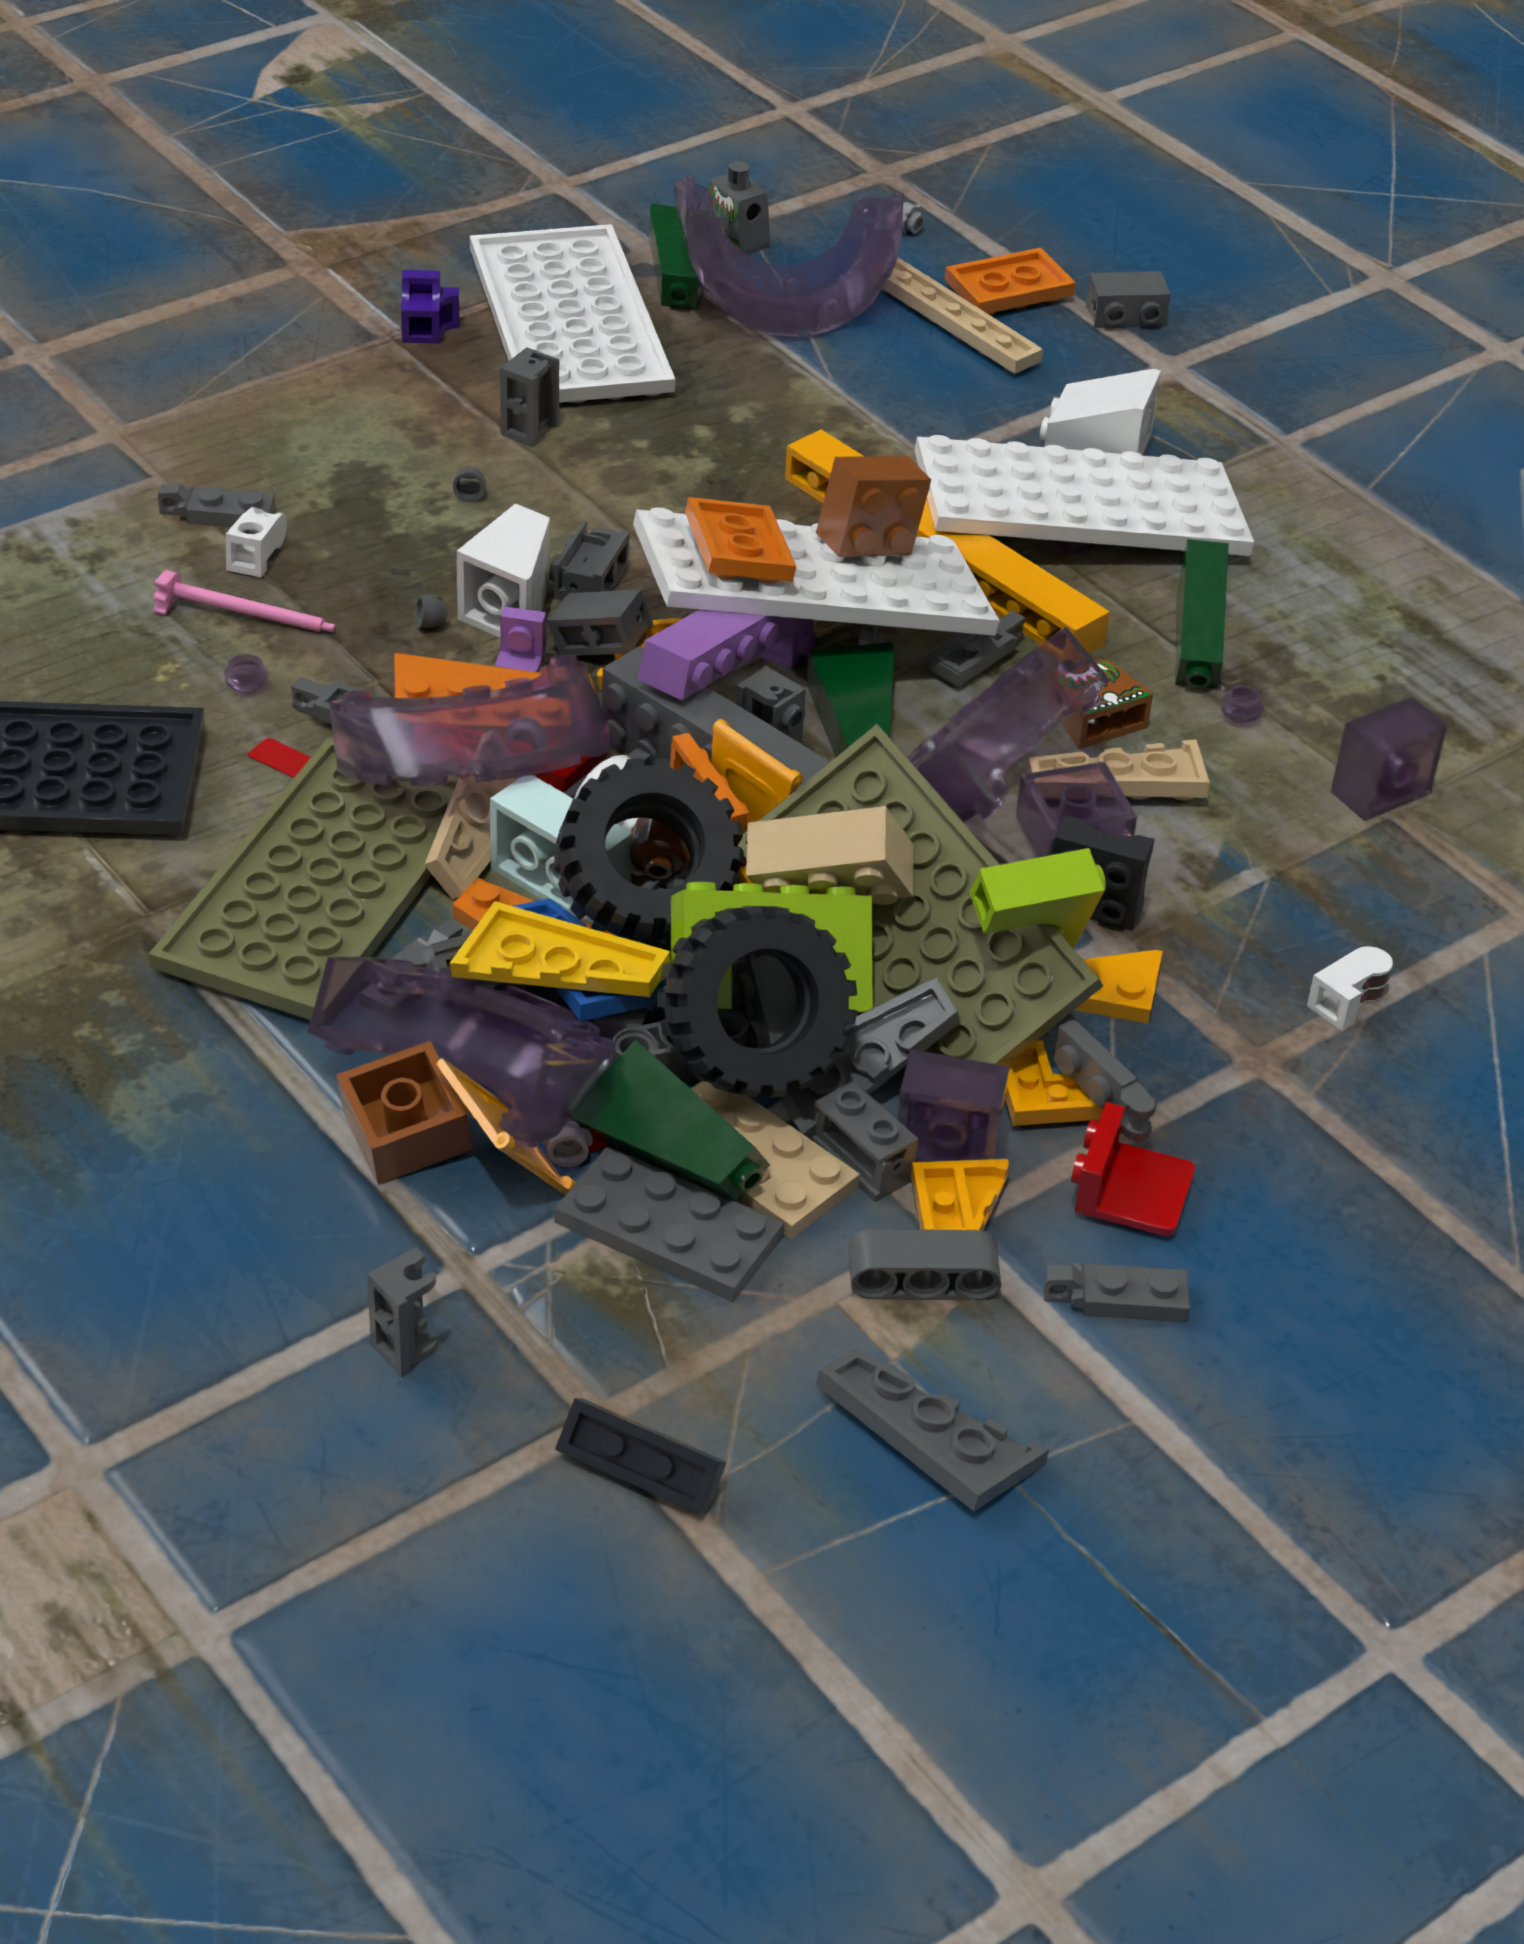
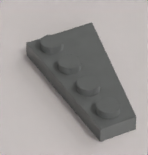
M937 977L857 1016L855 1025L846 1024L843 1035L850 1038V1041L844 1052L835 1051L830 1057L835 1065L825 1075L815 1074L812 1076L813 1084L800 1091L790 1089L787 1090L786 1095L778 1096L797 1131L812 1140V1136L816 1135L817 1116L820 1110L815 1106V1101L852 1081L870 1095L961 1022L958 1011Z
M857 1348L819 1369L816 1386L972 1511H976L1043 1467L1046 1463L1049 1453L1048 1448L1033 1440L1028 1447L1007 1436L1008 1427L991 1418H988L984 1424L958 1411L960 1402L943 1393L940 1395L926 1394L914 1387L916 1379Z

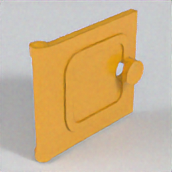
M718 719L714 723L712 728L711 764L720 775L725 776L731 791L739 802L745 803L750 814V822H758L796 791V788L803 781V775L797 770L789 769L733 730L724 719Z
M441 1058L436 1065L459 1095L466 1112L477 1120L495 1147L566 1196L576 1184V1181L569 1176L561 1177L509 1105Z

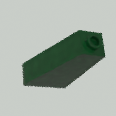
M651 203L649 242L661 306L690 310L698 309L720 247L721 212Z
M1187 539L1176 595L1175 684L1188 685L1194 688H1217L1223 665L1229 543Z
M892 642L809 650L806 685L835 758L876 724L890 738L894 656Z
M637 1040L566 1112L581 1128H588L593 1138L735 1202L744 1193L750 1192L760 1183L764 1171L770 1166L769 1162L753 1144Z

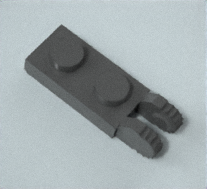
M1070 1020L1060 1025L1053 1061L1057 1063V1066L1065 1075L1073 1078L1088 1093L1090 1099L1096 1105L1104 1108L1105 1103L1109 1102L1124 1106L1125 1112L1121 1134H1124V1137L1134 1142L1146 1141V1138H1149L1152 1126L1149 1119L1151 1116H1154L1157 1105L1155 1104L1156 1100L1153 1099V1096H1149V1092L1137 1082V1078L1078 1021Z

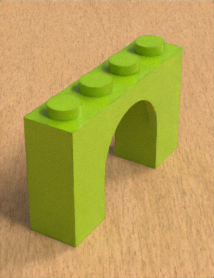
M1087 848L980 868L969 893L984 934L1031 925L1052 924L1074 949L1105 892L1106 881L1102 868L1099 865H1095L1090 849Z
M713 882L686 883V890L683 889L671 896V963L676 956L672 948L680 938H688L692 934L690 927L701 919L715 917V912L743 906H777L788 908L791 913L804 914L815 920V927L817 929L828 930L837 940L833 946L835 951L846 954L851 967L844 970L847 980H856L858 994L856 996H849V1009L857 1010L856 1017L873 1009L872 896L856 895L854 887H829L826 889V894H809V886L805 885L781 886L780 893L763 892V885L754 883L733 885V891H716V884ZM732 965L723 976L718 989V1013L732 1009Z

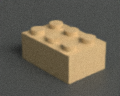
M886 806L748 823L746 876L752 883L763 885V892L780 893V887L786 885L809 886V894H826V889L829 887H854L856 895L872 896V903L879 905L893 904L898 898L913 897L914 844Z

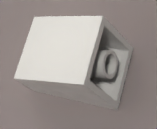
M1149 369L1066 384L1060 398L1054 397L1049 418L1044 417L1039 439L1045 441L1044 447L1047 445H1058L1065 449L1082 451L1086 448H1096L1106 453L1122 454L1125 451H1132L1143 455L1152 433L1161 370Z
M514 504L457 550L458 620L500 638V616L504 606L542 612L550 583V517Z

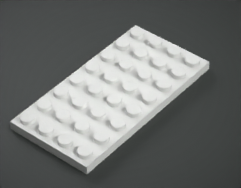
M612 224L470 236V251L508 361L526 347L560 359L559 403H582L587 400L604 398L617 400L626 396H658L662 393L675 392V377Z
M942 435L917 437L914 451L918 466L932 479L927 500L936 531L1185 551L1187 539L1229 543L1228 554L1251 556L1254 546L1253 537L1222 462H1217L1214 459L1199 458L1198 460H1188L1168 454L1161 455L1160 457L1142 456L1132 451H1125L1122 454L1106 453L1096 448H1086L1083 451L1070 450L1058 445L1035 447L1015 441L1000 444L989 443L979 438L964 441L949 439Z
M659 507L652 508L650 511L636 509L633 526L667 607L996 635L1000 620L954 540L942 535H932L930 538L916 537L911 555L838 557L816 534L818 523L812 526L794 525L787 520L777 519L797 567L793 582L778 580L776 583H764L751 577L736 576L733 579H724L708 573L686 514L673 513L668 509Z

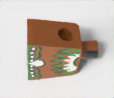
M1068 658L1057 666L1052 702L1053 711L1078 749L1148 728L1153 693L1114 663L1108 660H1100L1080 666L1074 659Z

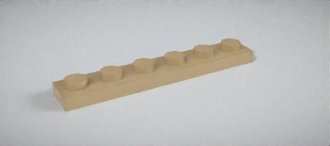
M894 254L866 265V279L904 302L905 305L918 311L930 321L946 329L955 337L974 347L981 354L1002 365L1006 370L1015 374L1042 362L1043 349Z

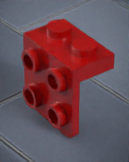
M1106 1102L1099 1121L1093 1119L1089 1121L1083 1148L1088 1149L1087 1155L1078 1153L1073 1167L1071 1182L1079 1184L1075 1212L1151 1233L1171 1236L1176 1231L1193 1179L1195 1166L1186 1159L1119 1142L1125 1107Z

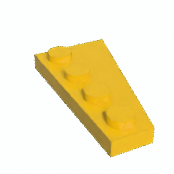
M494 901L451 960L450 969L451 977L650 997L662 979L660 975L664 963H670V951Z

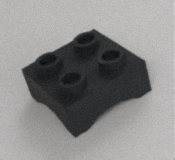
M1065 815L1054 839L1052 855L1089 848L1095 865H1099L1105 875V892L1099 900L1090 920L1130 931L1134 930L1143 909L1145 883L1154 839L1141 835L1122 836L1106 833L1089 826L1081 819Z

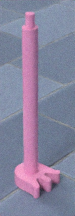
M165 570L154 582V585L158 586V590L153 596V600L157 601L153 610L154 613L167 615L179 597L320 633L323 630L334 633L336 628L335 624L325 622L324 618L182 584L181 575L177 572Z

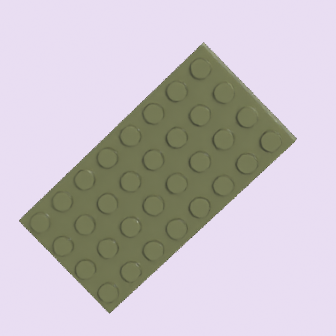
M876 724L759 821L886 806L914 844L913 897L898 898L895 903L888 905L872 903L873 1008L937 977L957 1009L961 1022L912 1060V1062L952 1110L1104 985L1052 924H1038L989 934L983 933L969 891L980 868L1000 864L880 726ZM747 831L743 833V838L738 844V847L744 850L746 859Z
M328 737L150 951V968L322 1023L432 876L424 864L459 777Z

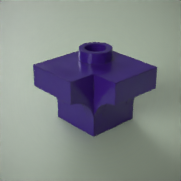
M402 270V343L440 344V336L443 332L460 327L459 288L441 287L440 271Z

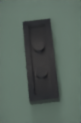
M574 1398L555 1447L556 1451L700 1515L707 1514L727 1463L720 1458L583 1398Z

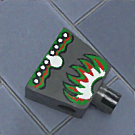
M743 161L731 162L728 166V174L710 180L704 210L722 213L721 242L741 257L770 247L768 195L763 188L750 179V165Z

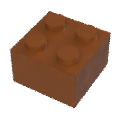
M908 456L835 457L816 534L838 557L911 555L932 479Z
M431 1040L336 1074L342 1110L378 1185L472 1150L468 1114L458 1094L436 1065L440 1058Z

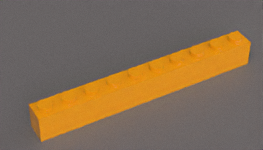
M821 429L787 445L785 479L823 503L834 458L863 455ZM926 499L916 537L930 538L932 535H942L954 540L997 617L1001 619L1011 611L1024 616L1026 621L1024 622L1023 634L1063 660L1072 658L1078 661L1105 646L1110 611L990 535L936 531L928 500Z

